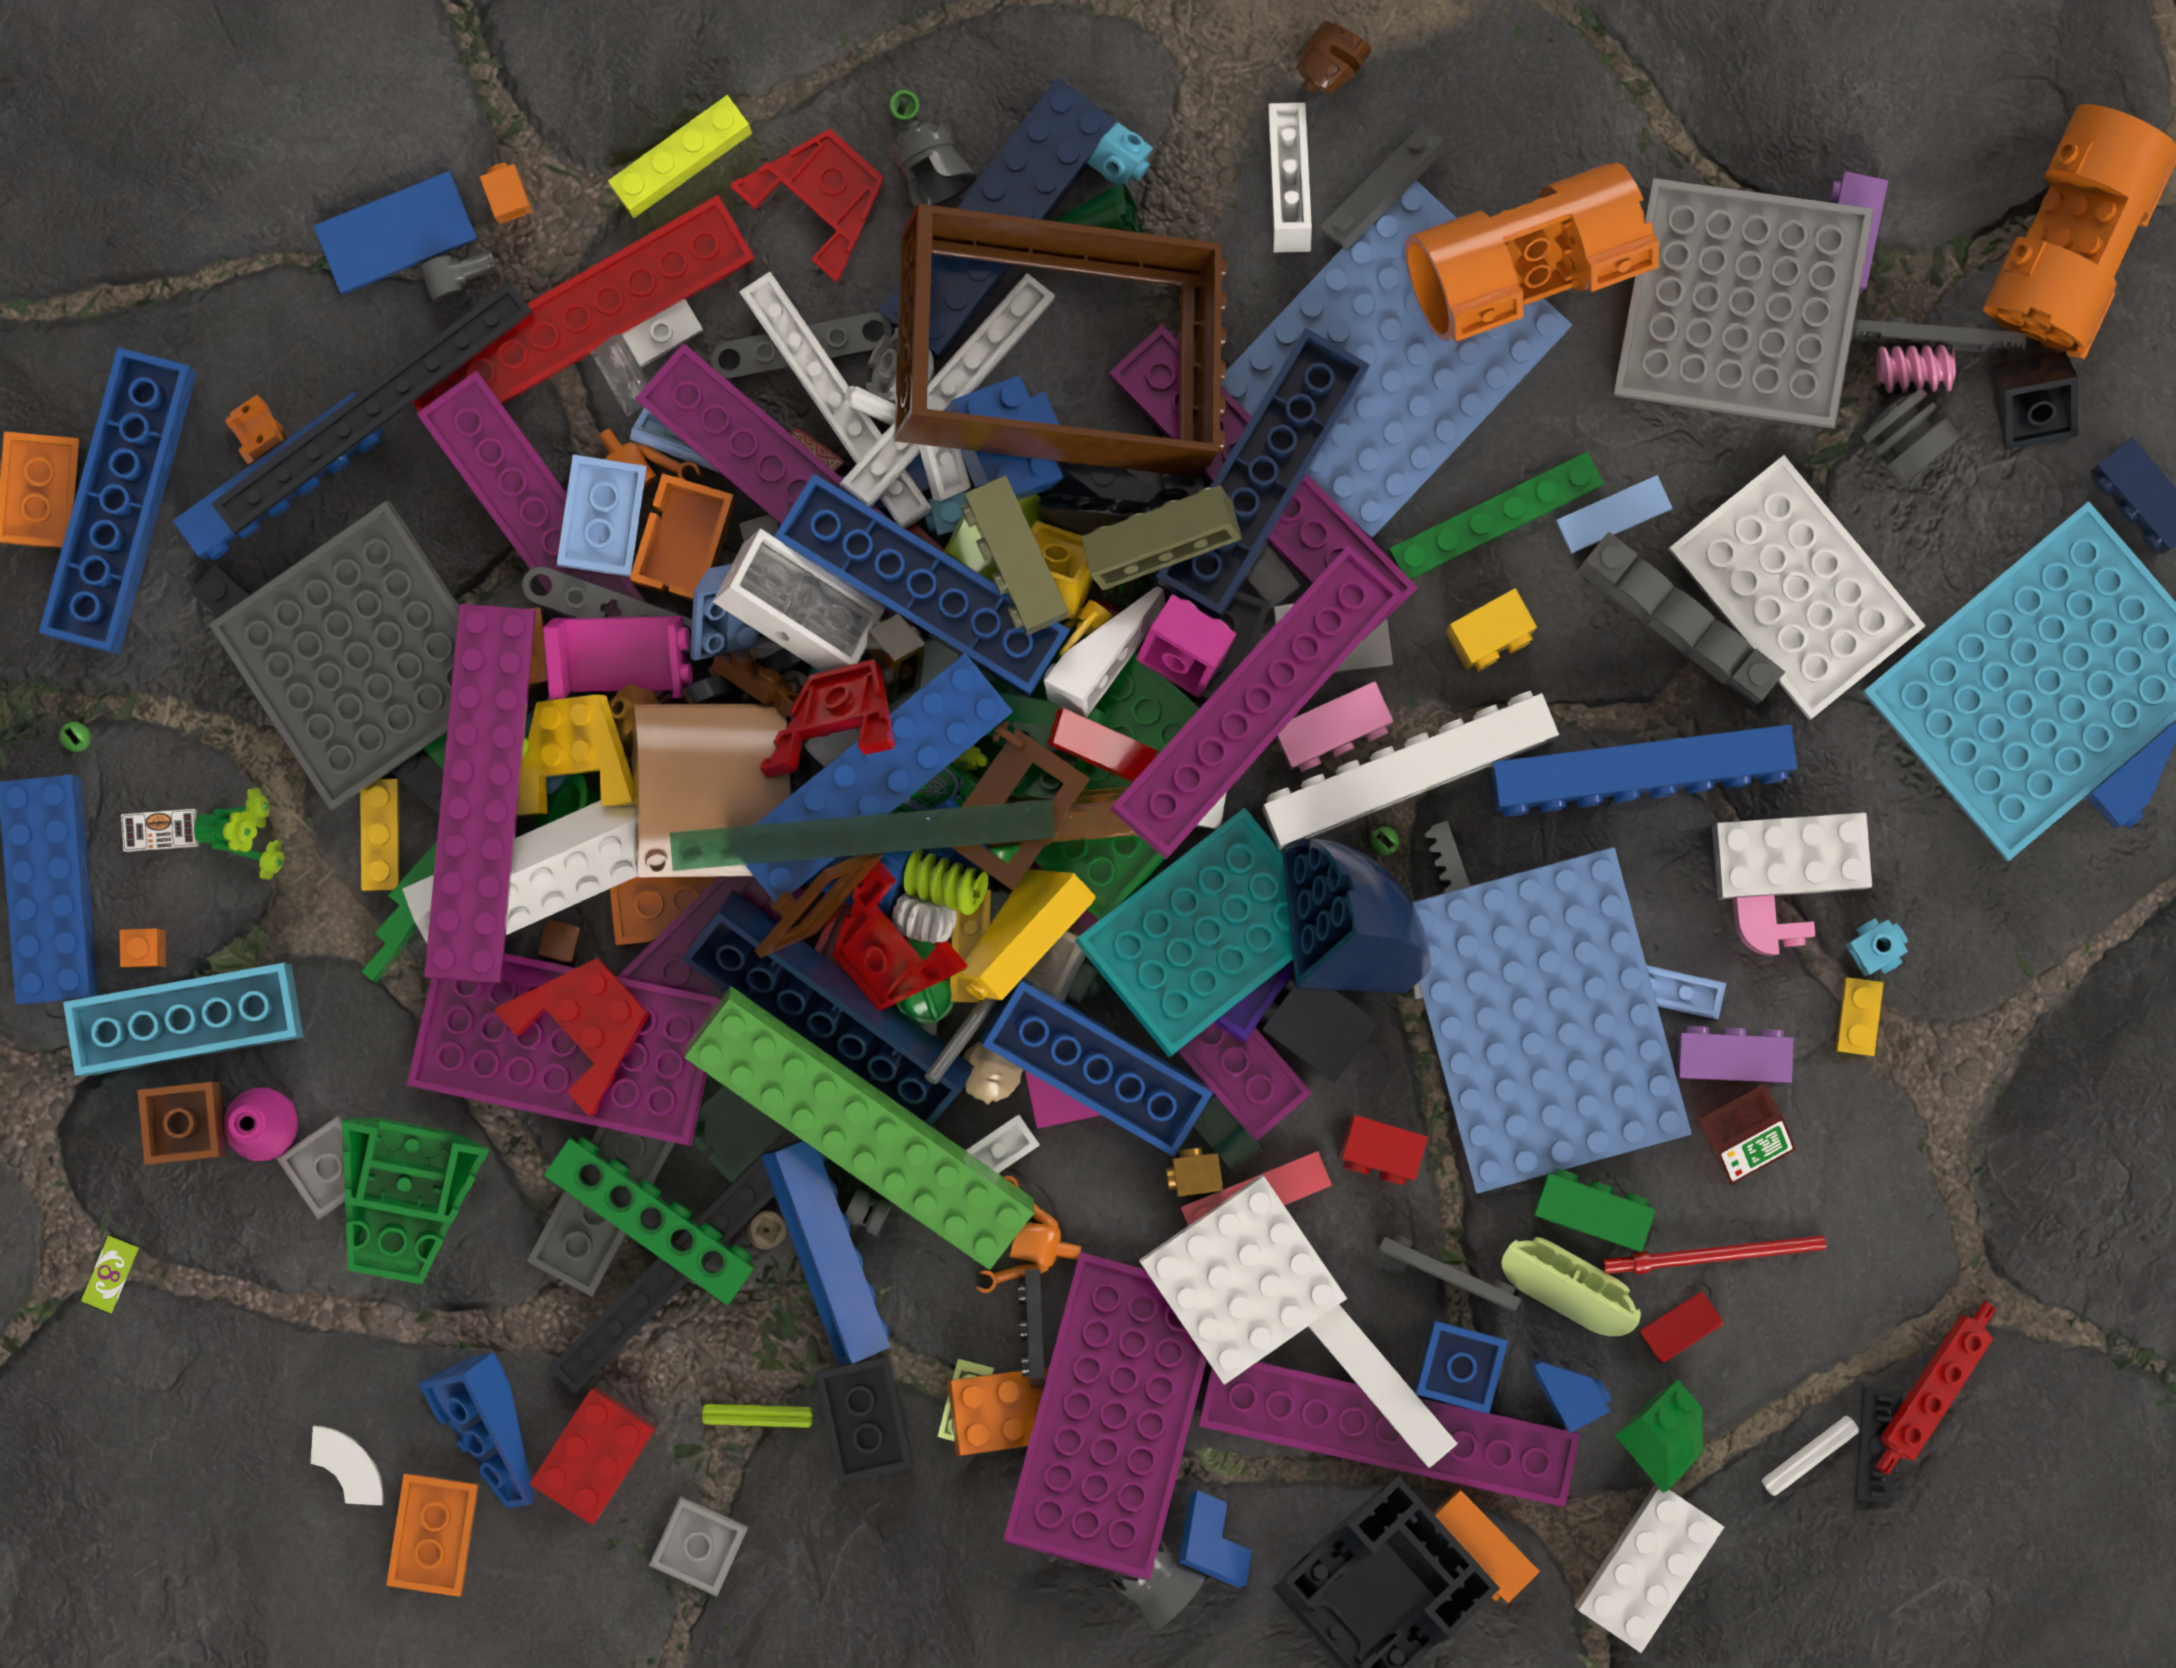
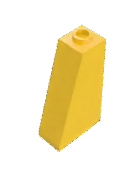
M1028 869L966 959L965 963L968 965L966 970L957 973L967 984L966 990L980 1000H985V998L1003 1000L1093 903L1096 896L1075 873Z

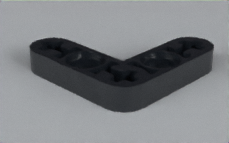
M782 648L757 663L764 668L778 672L781 676L804 664L805 661L787 649ZM721 675L703 679L682 690L687 704H711L739 697L745 692Z

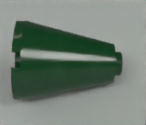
M1126 184L1115 185L1054 220L1055 222L1144 233L1142 223L1138 224L1135 212H1138L1136 203Z

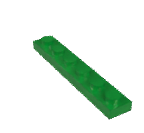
M1586 452L1389 548V552L1396 566L1412 580L1602 487L1604 483L1589 453Z

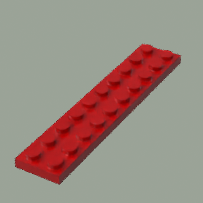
M719 195L527 303L528 307L532 310V315L416 400L414 405L418 412H420L476 370L503 405L622 337L621 335L682 300L691 298L754 262L755 257Z

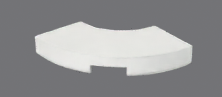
M313 1426L310 1464L325 1467L337 1477L344 1490L345 1503L384 1505V1488L381 1475L374 1460L371 1459L367 1452L357 1441L343 1432L324 1426Z

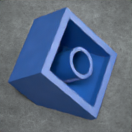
M1535 1359L1528 1362L1564 1430L1572 1433L1610 1412L1606 1403L1611 1401V1397L1601 1380H1593V1378Z

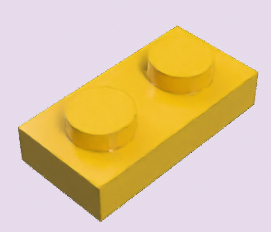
M1844 978L1836 1052L1875 1056L1884 982Z

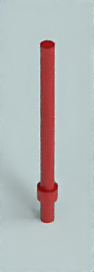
M1824 1235L1656 1254H1649L1648 1251L1632 1252L1629 1257L1603 1259L1604 1274L1633 1271L1634 1275L1650 1273L1651 1269L1821 1251L1826 1249V1241Z

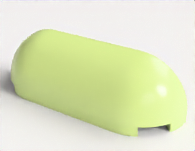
M1535 1237L1533 1241L1518 1242L1515 1240L1504 1253L1502 1268L1511 1284L1523 1293L1583 1327L1605 1336H1622L1633 1331L1639 1324L1640 1309L1636 1310L1632 1299L1628 1295L1630 1289L1625 1284L1609 1274H1604V1271L1546 1239Z

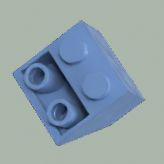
M732 564L707 569L694 590L690 658L694 661L731 653L734 650L755 648L759 645V631L713 603Z

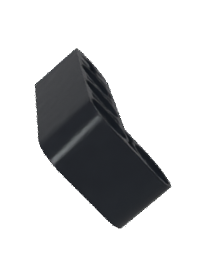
M1169 488L1159 491L1149 502L1071 494H1050L1039 500L1040 519L1042 523L1084 536L1101 526L1114 525L1127 520L1131 515L1146 513L1162 507L1166 502L1189 497V494L1184 489Z

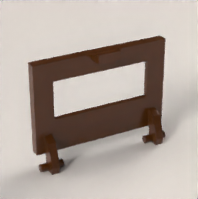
M1003 720L995 729L991 739L998 742L1000 737H1003L1007 740L1006 744L949 826L942 822L946 815L939 812L931 821V825L927 830L934 834L937 828L944 832L939 840L1014 891L1046 844L1049 846L1061 828L1059 824L1091 779L1016 728L1013 734L1006 729L1010 723ZM1032 763H1034L1062 782L1063 785L1010 862L1006 863L977 842Z
M875 836L869 837L856 852V857L824 869L797 901L789 891L782 893L771 908L774 911L778 910L783 918L755 950L757 955L762 958L815 935L884 856L885 853L881 850V846L885 843V839L883 837L878 839ZM840 877L818 903H812L830 880ZM805 911V913L799 919L801 922L800 925L790 928L795 923V921L800 917V915Z

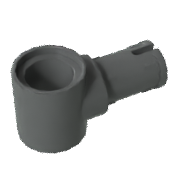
M490 251L462 261H458L457 258L452 260L450 256H442L429 260L420 266L433 303L452 299L463 293L462 287L467 286L466 282L497 272Z

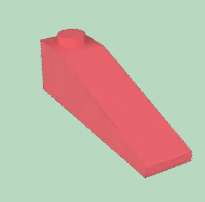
M1318 1151L1260 1174L1266 1178L1283 1205L1332 1186ZM1260 1175L1227 1187L1223 1191H1217L1180 1206L1187 1225L1192 1224Z

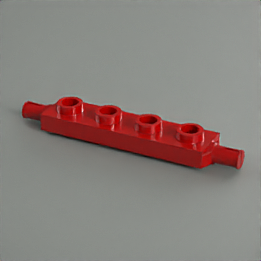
M1983 1301L1973 1318L1959 1316L1880 1438L1887 1450L1875 1466L1883 1474L1889 1475L1899 1458L1912 1461L1916 1459L1994 1338L1990 1336L1985 1326L1997 1310L1995 1307H1992V1304Z

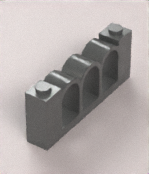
M1608 532L1577 572L1748 708L1751 709L1760 703L1786 671L1757 648L1754 649L1734 630L1716 620L1700 603L1682 590L1674 587L1662 573L1638 557L1636 552L1612 533Z

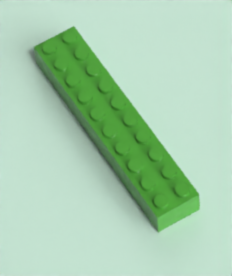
M733 987L728 989L686 1045L685 1058L989 1270L1034 1214V1199Z

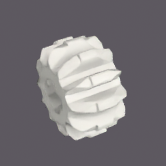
M903 893L897 899L896 906H894L892 924L901 935H905L909 939L931 943L937 941L945 942L951 937L952 931L955 929L957 910L953 911L948 909L946 905L938 906L933 901L926 902L921 900L919 896L911 897Z

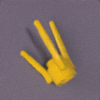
M1089 600L1084 608L1081 607L1073 620L1069 619L1063 624L1069 630L1074 626L1077 629L1059 651L1060 656H1063L1066 651L1071 649L1083 634L1089 636L1111 620L1113 615L1098 603Z

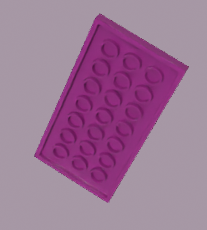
M504 953L501 984L431 978L407 1086L692 1146L707 1073L685 1058L686 1045L721 998L617 977L650 1014L628 1055L624 1056L619 1065L611 1087L607 1088L597 1113L592 1117L585 1113L567 1093V1090L594 1063L554 1018L545 1011L523 1034L518 1036L513 1033L494 1011L498 1006L576 968Z
M1080 1252L1003 1542L1150 1581L1206 1358L1145 1269Z

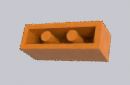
M1459 1488L1433 1512L1437 1519L1500 1587L1492 1596L1495 1601L1502 1597L1509 1603L1540 1572Z

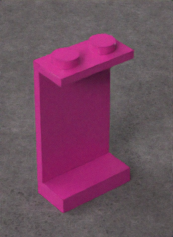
M683 616L552 618L543 627L549 700L565 699L570 692L619 691L628 683L652 691L672 690L673 698H681L683 695L682 690L692 684V665L686 663L685 651L690 646V633L687 627L684 628Z

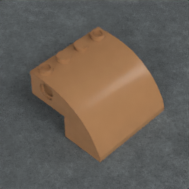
M774 704L634 705L632 778L636 791L634 862L637 877L753 876L729 845L790 796V773L767 778L760 770L763 759H770L776 749L773 741L778 732L787 729L786 715L779 712Z

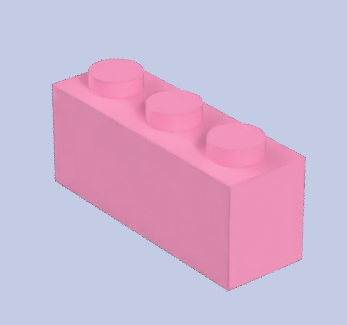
M1374 681L1292 718L1276 736V739L1290 770L1299 767L1302 773L1320 765L1319 757L1333 752L1335 757H1338L1355 749L1353 742L1367 737L1368 742L1387 735L1389 732L1386 727L1392 725L1394 721Z

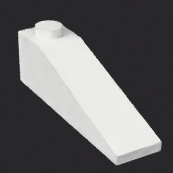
M1305 103L1269 104V137L1274 253L1311 251L1312 226Z
M1156 586L1066 651L1057 664H1051L1044 676L1047 700L1087 718L1145 639L1152 624L1164 608V590Z

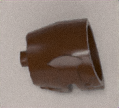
M1323 21L1307 42L1296 67L1300 76L1305 80L1302 86L1312 94L1318 89L1332 95L1346 82L1355 77L1363 66L1364 61L1371 54L1370 45L1348 29L1329 21Z

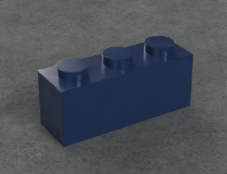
M2131 437L2091 469L2095 475L2093 480L2104 494L2108 495L2110 493L2119 503L2117 508L2120 514L2128 522H2135L2144 532L2141 534L2144 542L2152 550H2159L2164 554L2176 546V488Z

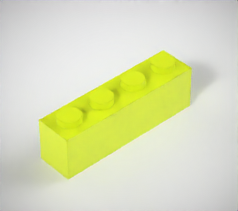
M726 95L616 174L608 182L634 219L752 134L751 128L729 96Z

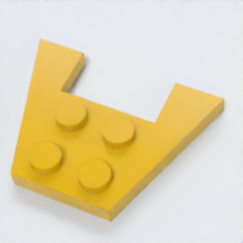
M596 694L536 702L528 736L529 748L522 761L517 817L547 814L546 777L600 771L601 806L614 807L635 804L636 791L607 697Z

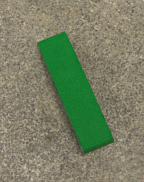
M437 841L389 894V897L399 907L375 933L386 944L361 971L371 981H380L401 954L417 928L402 889L434 875Z

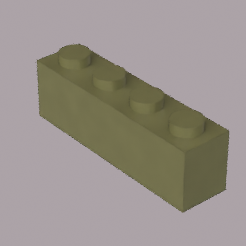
M1005 475L966 492L964 496L966 504L961 506L962 513L969 527L974 525L977 527L981 539L976 540L977 546L984 561L992 560L997 571L992 574V578L999 594L1007 593L1012 607L1007 608V611L1015 629L1022 627L1025 635L1028 636L1068 617L1067 607L1007 476Z
M1221 485L1201 489L1195 495L1181 500L1166 502L1160 508L1146 513L1131 515L1127 520L1111 526H1101L1092 533L1081 536L1090 575L1102 590L1242 539L1233 503Z

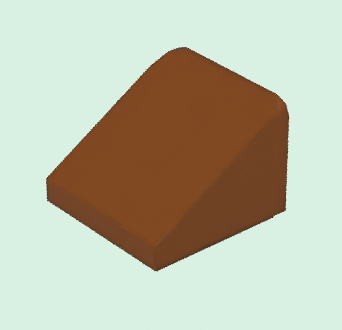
M547 919L538 955L574 964L583 928Z

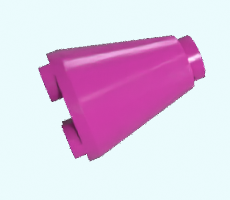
M251 1088L240 1093L229 1104L224 1115V1134L229 1145L240 1156L252 1161H269L279 1157L293 1144L298 1132V1116L294 1103L283 1093L271 1088ZM247 1116L254 1120V1127L250 1131L244 1128L249 1122Z

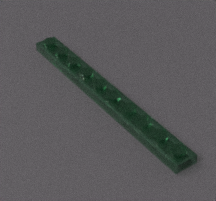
M1052 800L670 832L672 868L673 871L1046 839L1055 838Z

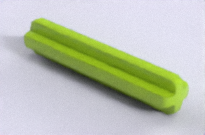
M706 1404L702 1409V1422L705 1425L808 1428L813 1422V1411L810 1407Z

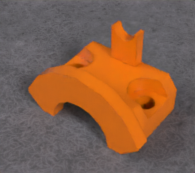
M255 395L230 412V415L225 419L227 426L239 439L242 447L238 450L248 465L253 464L265 452L288 438V435L283 430L284 427L274 419L268 405L258 395Z

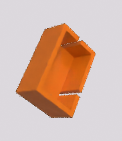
M662 473L653 501V507L656 511L663 514L660 519L657 514L650 512L629 580L634 585L666 594L669 587V592L673 597L693 602L694 590L706 570L717 566L737 501L734 495Z

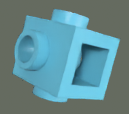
M1118 122L1102 137L1087 164L1100 172L1107 181L1116 185H1127L1132 179L1138 182L1144 176L1150 166L1146 160L1153 148L1144 142L1138 134L1131 132Z
M1876 918L1857 928L1859 936L1845 944L1864 976L1870 975L1881 969L1883 974L1891 971L1903 963L1900 956L1908 952L1904 945L1908 940L1901 927L1897 923L1892 925L1889 920L1878 923ZM1878 940L1883 945L1881 952L1876 947Z

